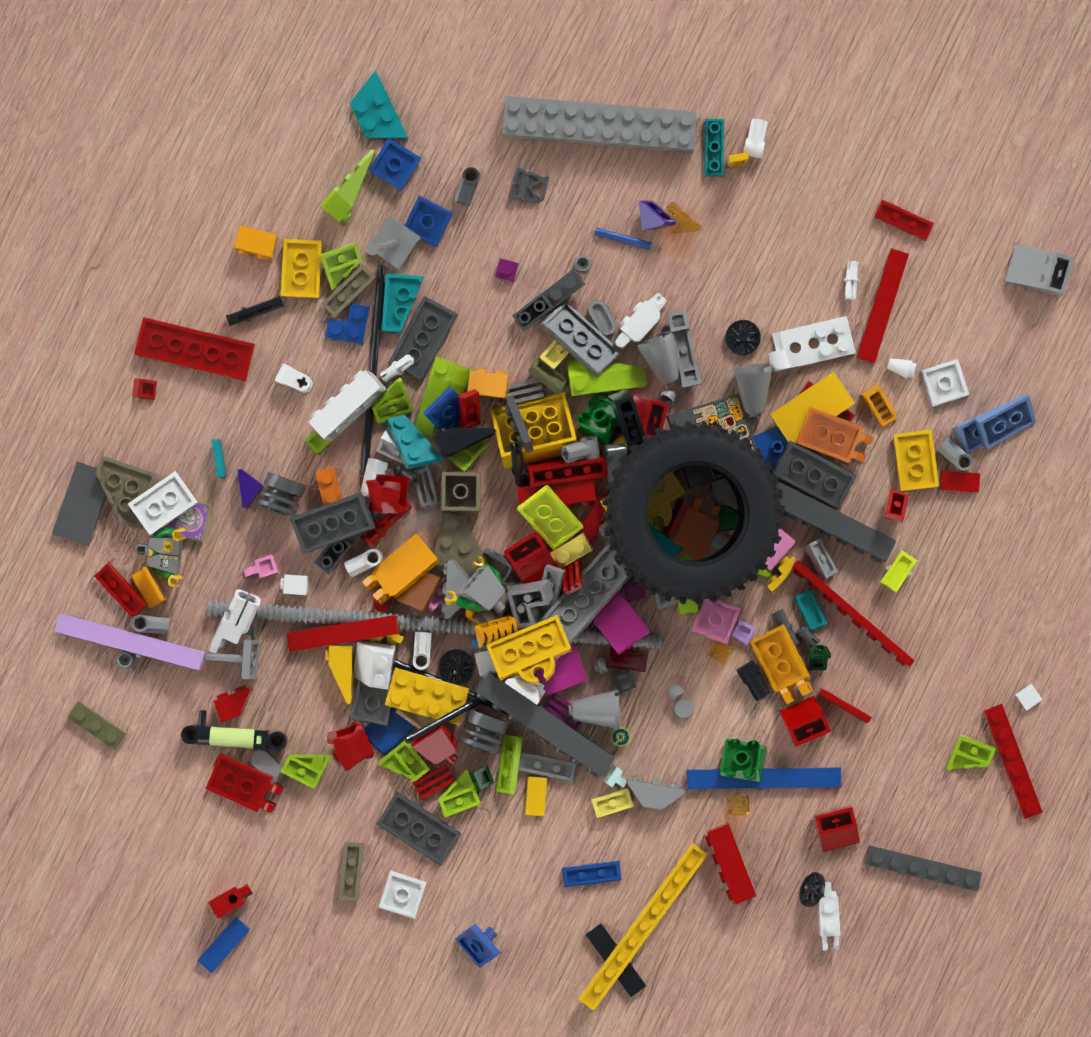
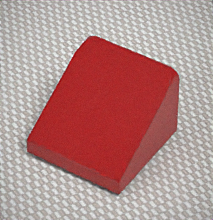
M135 378L132 397L155 400L157 381Z

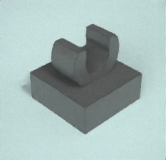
M630 670L611 676L616 689L619 690V694L636 687Z

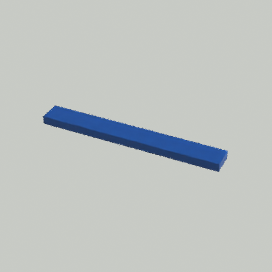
M841 767L764 768L763 780L761 782L720 775L721 769L687 770V789L841 787Z

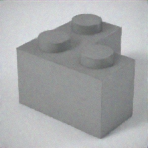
M549 579L514 585L507 592L517 628L532 626L541 619L538 606L548 605L554 598Z

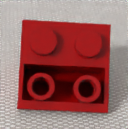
M815 696L779 710L795 747L831 732Z
M849 805L813 815L822 852L860 843L852 806Z

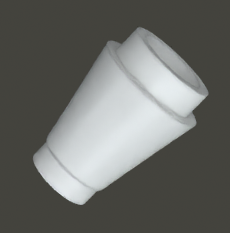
M890 358L887 369L906 379L908 377L913 379L917 364L911 360Z

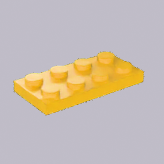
M395 668L384 705L432 719H438L465 704L469 688ZM462 714L447 723L459 726Z

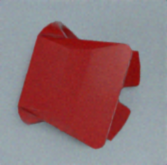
M376 474L375 480H366L370 503L368 504L370 511L398 514L409 509V503L406 499L409 485L408 476Z
M356 721L352 722L347 728L327 733V743L333 744L335 747L332 754L343 765L345 771H349L364 759L374 757V751L364 728Z

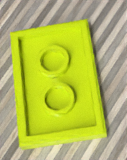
M548 485L517 507L521 515L553 550L583 529L582 523Z

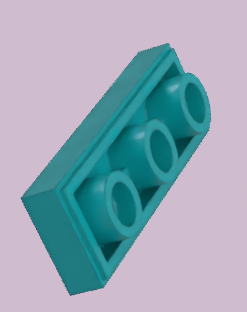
M705 119L704 177H724V119ZM717 145L718 149L712 150L711 146Z

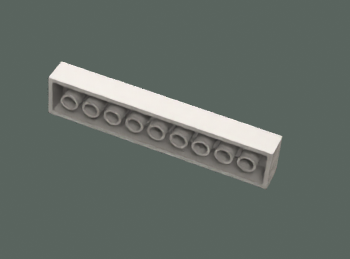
M505 96L502 136L503 138L693 153L697 112Z

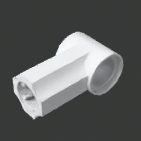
M751 119L743 153L748 152V156L762 158L767 121Z
M371 549L344 562L352 578L379 565L383 560V554L378 549ZM371 552H375L378 555L376 563H372L369 560Z
M415 632L413 665L419 670H425L430 665L432 633ZM419 656H424L427 659V663L423 667H419L416 664V659Z

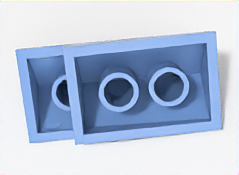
M1025 394L952 428L964 452L968 454L981 446L989 449L1036 423L1030 397L1028 394Z

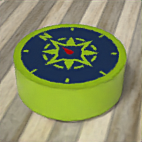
M623 727L614 729L611 733V740L616 746H625L630 741V733Z

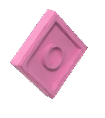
M703 599L691 631L727 645L741 609L718 599L717 602Z

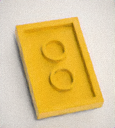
M284 239L281 297L320 299L321 259L319 255L322 254V241Z
M932 429L893 434L900 492L939 487Z

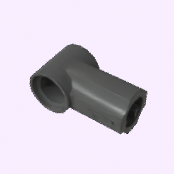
M468 167L463 171L454 201L470 206L477 184L480 181V173L476 168ZM473 171L476 173L477 177L474 181L466 179L468 172Z
M625 444L604 446L608 482H613L612 470H615V468L619 469L622 465V462L619 461L620 457L627 456Z

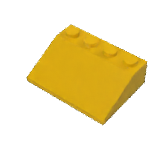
M565 392L516 403L534 450L526 453L524 446L522 447L524 464L561 456L563 446L577 442ZM503 406L491 409V415L503 466L506 469L513 466L509 445L512 442L515 447L514 441H518L517 436L519 434L518 431H513L510 422L513 421L512 416H507Z

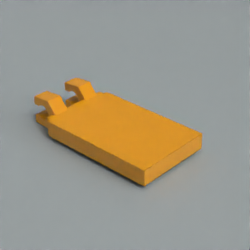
M415 533L373 569L372 575L368 576L362 583L370 592L379 585L383 587L373 594L374 598L382 605L392 596L398 598L440 561L419 535Z
M784 624L749 641L774 692L779 691L786 704L797 700L794 691L791 689L795 686H798L802 696L813 692L810 683L807 681L810 675Z

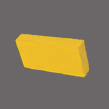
M748 152L729 155L727 167L730 169L746 166L749 160Z
M528 776L525 815L544 816L547 778Z

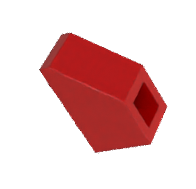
M243 685L235 688V693L228 695V692L217 695V700L213 702L221 723L242 715L252 692L251 687L246 688Z

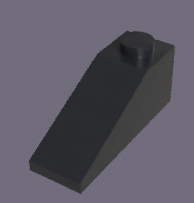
M627 389L610 395L611 406L628 449L632 444L640 445L643 443L641 437L645 433L633 395Z
M445 427L436 432L433 440L444 460L494 436L496 430L495 428H450L447 430Z

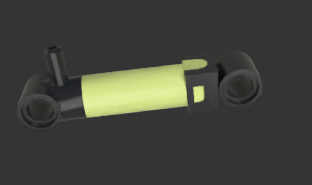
M206 710L199 711L198 725H188L181 731V738L186 744L268 750L270 747L275 751L282 750L288 744V737L282 731H275L270 734V730L206 726ZM189 729H193L196 732L194 740L187 737ZM274 736L282 737L283 743L281 746L274 745Z

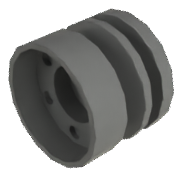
M268 472L264 484L270 487L271 490L270 492L261 491L260 494L268 496L267 501L258 498L257 503L267 510L278 514L295 516L296 511L288 508L290 505L299 506L298 503L292 500V497H302L306 485Z
M471 709L467 722L474 725L473 729L464 728L463 731L471 735L470 737L461 735L460 740L476 750L497 754L499 749L491 744L492 742L501 744V741L494 736L495 733L504 735L508 722Z

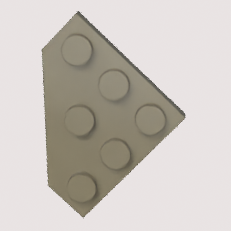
M101 456L95 474L118 521L138 529L140 521L128 503L152 488L157 474Z
M446 512L433 552L440 562L433 568L444 571V565L447 564L448 560L452 559L471 578L477 571L472 567L473 561L481 564L477 559L479 556H482L485 560L484 564L489 563L465 517Z

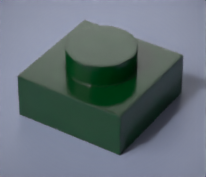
M487 765L469 773L476 791L495 783Z

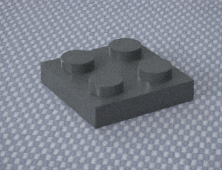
M358 680L350 718L389 726L392 707L384 705L388 690L369 687Z

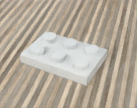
M176 471L128 503L150 536L198 504Z

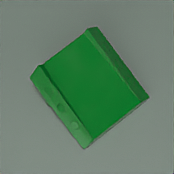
M595 394L588 402L587 411L580 413L577 417L580 425L577 431L583 436H596L598 442L608 445L618 425L609 399Z
M726 739L720 775L761 782L763 780L767 747L760 745L755 740L742 742L739 739Z

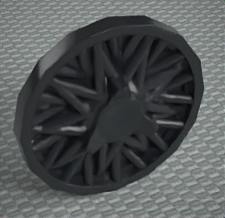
M738 320L728 327L725 341L727 347L733 353L748 355L758 348L761 342V334L759 328L753 322Z
M453 649L447 651L439 661V672L446 682L460 685L466 683L472 677L474 662L467 652Z
M812 872L804 879L799 892V899L802 905L813 907L822 898L825 890V878L822 874Z

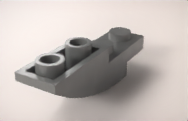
M573 269L517 311L512 317L521 329L525 331L569 299L586 284L576 270Z
M369 510L374 521L379 514ZM365 532L328 545L314 563L329 575Z

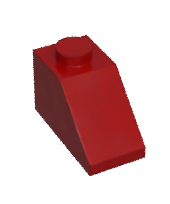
M890 489L881 517L902 523L905 517L909 494Z

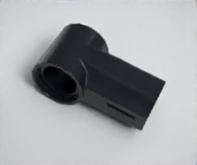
M753 660L736 669L741 680L747 685L756 701L770 694Z

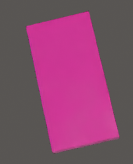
M619 591L593 619V622L618 655L650 633L649 629Z
M575 644L571 645V652L561 655L556 660L555 671L548 681L544 678L543 669L535 671L534 676L539 679L540 683L545 685L543 689L546 692L542 697L588 680Z

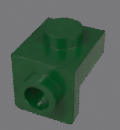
M824 645L808 646L806 662L808 671L827 670V661L831 658L828 647Z

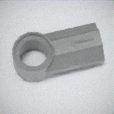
M596 436L581 438L580 442L563 446L561 455L564 461L570 463L581 459L600 457L598 438Z
M949 437L937 449L960 472H966L973 466V458L966 454ZM966 458L969 462L968 467L962 468L959 465V459Z
M137 615L132 619L131 626L137 632L169 635L170 618ZM139 618H143L146 622L143 629L136 627V620Z

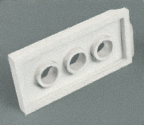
M847 316L773 333L772 337L776 351L768 353L770 365H772V372H778L855 354ZM829 334L837 336L838 341L836 344L832 345L827 342ZM812 338L817 339L819 342V346L816 349H812L808 345V341ZM792 343H798L800 345V351L798 353H792L790 351V345Z

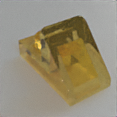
M674 202L667 206L666 210L669 211L667 214L675 221L677 219L680 221L672 230V234L694 232L701 228L699 223Z

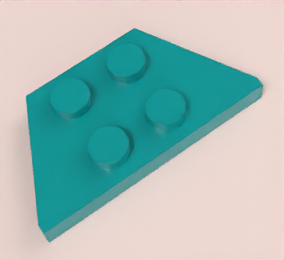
M373 72L349 103L366 139H407L408 136L377 72Z

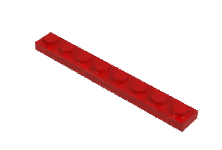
M795 561L793 564L794 574L800 579L805 577L809 581L807 585L814 591L819 589L824 594L822 597L828 603L834 602L838 606L837 610L843 616L848 614L853 619L851 622L857 628L863 627L867 631L866 635L875 642L877 639L882 644L880 647L888 654L892 652L896 656L895 660L900 665L910 667L915 662L913 658L800 561Z

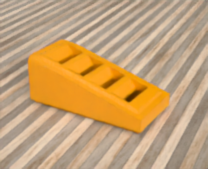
M875 384L861 393L863 400L881 428L898 418L880 385ZM877 392L878 395H876L875 397H873V398H871V399L869 398L870 396H872L873 394H875V393ZM879 399L882 400V401H881L880 403H878L877 405H875V406L873 405V403H875V402L878 401ZM883 406H886L884 410L880 411L879 413L877 412L878 409H880ZM889 412L891 414L883 420L881 419V416Z

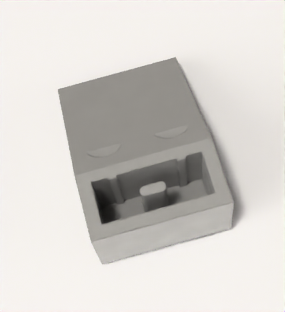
M1016 244L1005 281L1061 297L1065 293L1074 258L1056 252Z

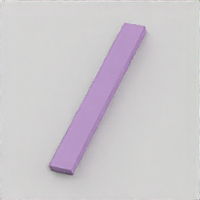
M59 613L54 632L198 671H201L206 654L204 651Z

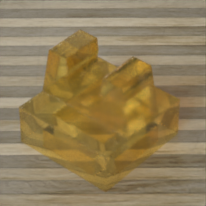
M716 641L707 655L724 665L734 649Z
M748 795L727 798V802L733 803V809H729L728 814L734 816L749 814Z

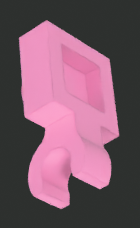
M273 554L254 560L256 566L243 569L245 577L259 573L260 578L279 573Z

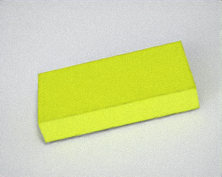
M901 550L880 583L897 593L918 560Z

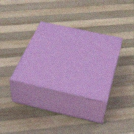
M739 619L731 633V637L747 645L756 628Z

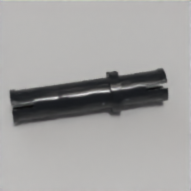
M279 295L248 308L242 307L240 311L227 314L226 318L231 327L243 321L249 322L251 318L283 308L284 305Z
M514 441L515 447L512 442L509 445L513 464L511 470L515 477V484L518 487H522V481L524 486L527 484V468L523 460L522 445L520 442Z

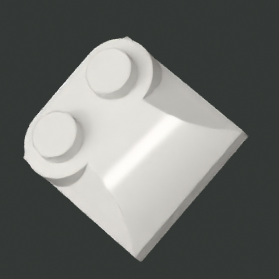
M519 673L509 677L505 682L535 704L539 703L546 692L543 689L545 685L542 683H527L521 678Z

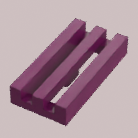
M554 693L544 709L576 730L581 722L576 721L574 725L549 708L553 705L569 716V712L555 703L554 700L556 698L568 707L572 704Z

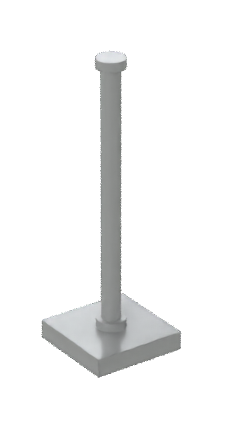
M388 216L370 245H368L367 252L372 256L378 254L400 269L421 237L392 216Z
M244 640L243 655L206 653L204 660L242 663L241 679H257L260 640ZM136 654V657H137V658L146 657V656H142V655Z

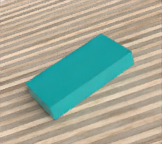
M213 439L212 446L217 478H226L227 473L222 441L220 439Z
M812 589L794 596L810 632L828 624Z

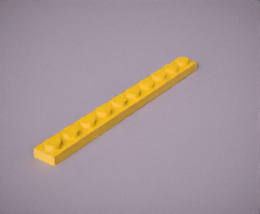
M694 843L690 844L584 989L578 1000L593 1011L596 1009L708 854Z

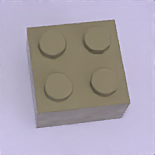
M442 472L441 511L480 512L481 473Z

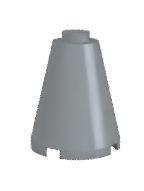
M672 331L657 334L656 337H649L637 344L638 350L660 382L667 386L678 383L677 379L680 378Z
M749 364L744 369L743 365L735 366L734 373L745 413H748L749 417H759L765 411L772 365Z
M619 690L574 700L573 705H569V716H573L574 721L620 729Z

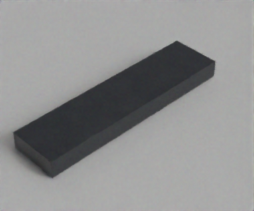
M602 923L585 934L603 960L606 961L617 944ZM629 962L618 977V980L630 997L646 987V984Z

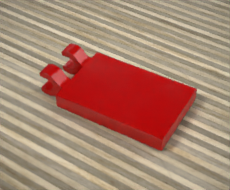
M221 753L205 789L255 812L262 808L272 813L277 804L265 800L266 793L271 791L274 794L280 795L284 786L272 782L274 776Z

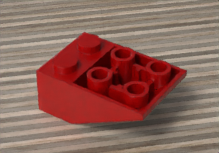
M633 396L645 435L649 437L656 435L655 429L661 428L663 430L669 404ZM617 425L615 432L622 433L619 425Z
M536 531L503 551L523 584L542 581L546 565L558 568Z

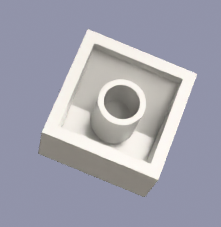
M362 640L357 641L353 677L369 687L388 690L392 678L396 646Z

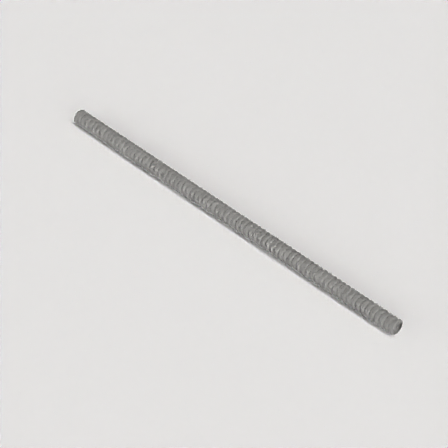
M210 600L208 603L209 617H212V615L218 617L219 615L222 618L225 611L231 613L229 610L231 601L225 603V601L219 602V600H216V602H213V600ZM260 603L254 618L257 620L262 619L263 621H266V619L272 621L273 619L275 622L278 620L284 622L286 620L288 623L290 621L293 623L296 621L298 623L304 622L305 624L310 622V624L316 623L317 625L320 623L325 625L327 623L331 626L332 624L337 625L391 616L392 613H389V615H386V613L380 614V612H377V614H374V612L368 613V611L365 613L359 611L358 613L356 610L353 612L347 610L345 612L343 609L341 611L338 609L333 611V609L327 610L324 608L321 610V608L315 609L314 607L311 609L306 607L304 609L302 606L291 608L289 605L288 607H285V605L279 607V605L273 606V604L267 606V604L261 605ZM395 614L397 615L400 631H403V629H406V631L412 630V632H415V630L421 632L422 630L426 633L427 631H430V633L436 631L437 634L439 632H442V634L448 632V634L454 633V635H457V633H460V635L466 634V636H469V634L475 636L476 634L474 628L476 624L470 621V619L466 621L464 618H461V620L455 618L453 620L451 617L449 619H444V617L440 619V617L434 618V616L428 618V616L422 617V615H419V617L413 615L412 617L410 614L407 616ZM590 628L584 629L573 641L574 644L577 642L583 644L585 642L586 645L592 643V645H595V643H598V645L604 644V646L610 644L600 630H596V628H593V630H590ZM654 632L653 634L649 633L632 646L634 648L639 646L640 649L652 647V649L658 648L660 650L662 648V633L658 635Z

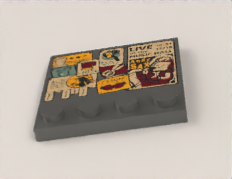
M739 393L666 416L669 427L673 423L677 426L685 427V421H691L696 426H701V422H707V425H711V428L714 429L717 424L722 425V428L726 429V433L730 434L732 430L736 431V434L740 436V440L749 439L753 445L752 449L754 451L757 449ZM703 465L682 467L689 489L724 479L718 472Z

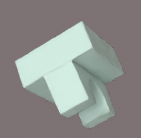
M613 765L603 780L611 787L615 783L624 787L627 783V780L621 777L623 771Z

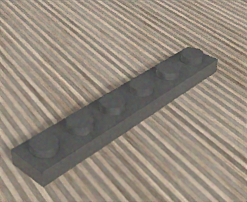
M870 845L865 860V865L977 892L982 872Z

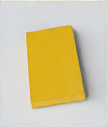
M832 372L778 408L770 416L786 440L796 443L810 407L837 416L854 405L855 402L835 372Z

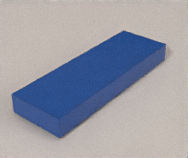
M619 860L562 868L564 887L622 880Z
M235 917L197 961L212 973L250 928L239 918Z

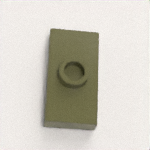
M540 358L528 370V372L557 394L569 382L568 379L556 370H552Z

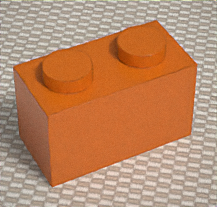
M332 467L315 471L323 506L343 499L336 468Z

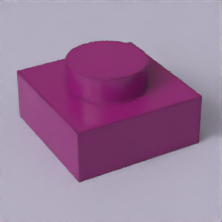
M500 258L495 277L514 282L518 263Z
M636 581L623 585L628 603L646 598L644 588H640Z

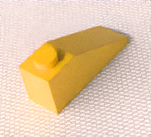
M330 645L329 649H326L325 660L329 661V667L346 703L352 704L354 646Z

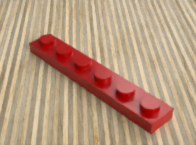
M1003 704L983 710L1023 818L1027 819L1043 813Z

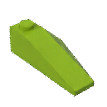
M372 149L354 168L355 173L351 172L344 178L342 186H336L320 204L322 209L340 225L343 221L345 223L348 222L353 215L351 212L355 207L376 155Z
M438 357L435 358L415 423V427L423 435L432 437L437 430L423 412L449 386L458 395L463 394L468 388L470 371L473 370Z
M575 358L566 360L572 398L647 387L645 367L612 362L595 377Z

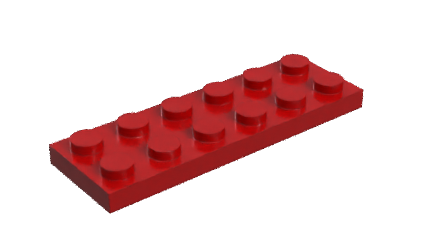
M143 317L134 354L247 381L255 344Z

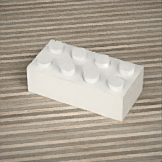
M367 370L359 371L353 377V382L345 384L335 398L331 397L326 401V406L321 411L317 410L311 415L312 419L309 423L323 439L332 442L387 390L373 373Z

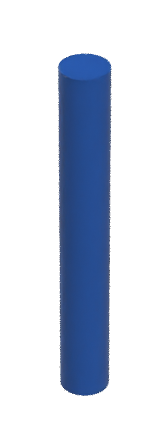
M596 228L594 234L649 250L651 246L649 241Z

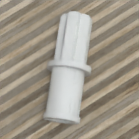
M847 261L846 278H844L846 282L845 299L847 300L856 299L857 282H859V262L851 261V263Z
M406 355L399 361L392 362L389 368L380 373L381 377L386 375L382 380L388 383L397 375H402L404 370L414 364V358Z

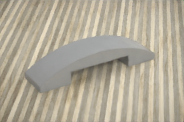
M686 310L668 313L667 318L670 331L674 335L682 386L687 388L701 385L702 382Z

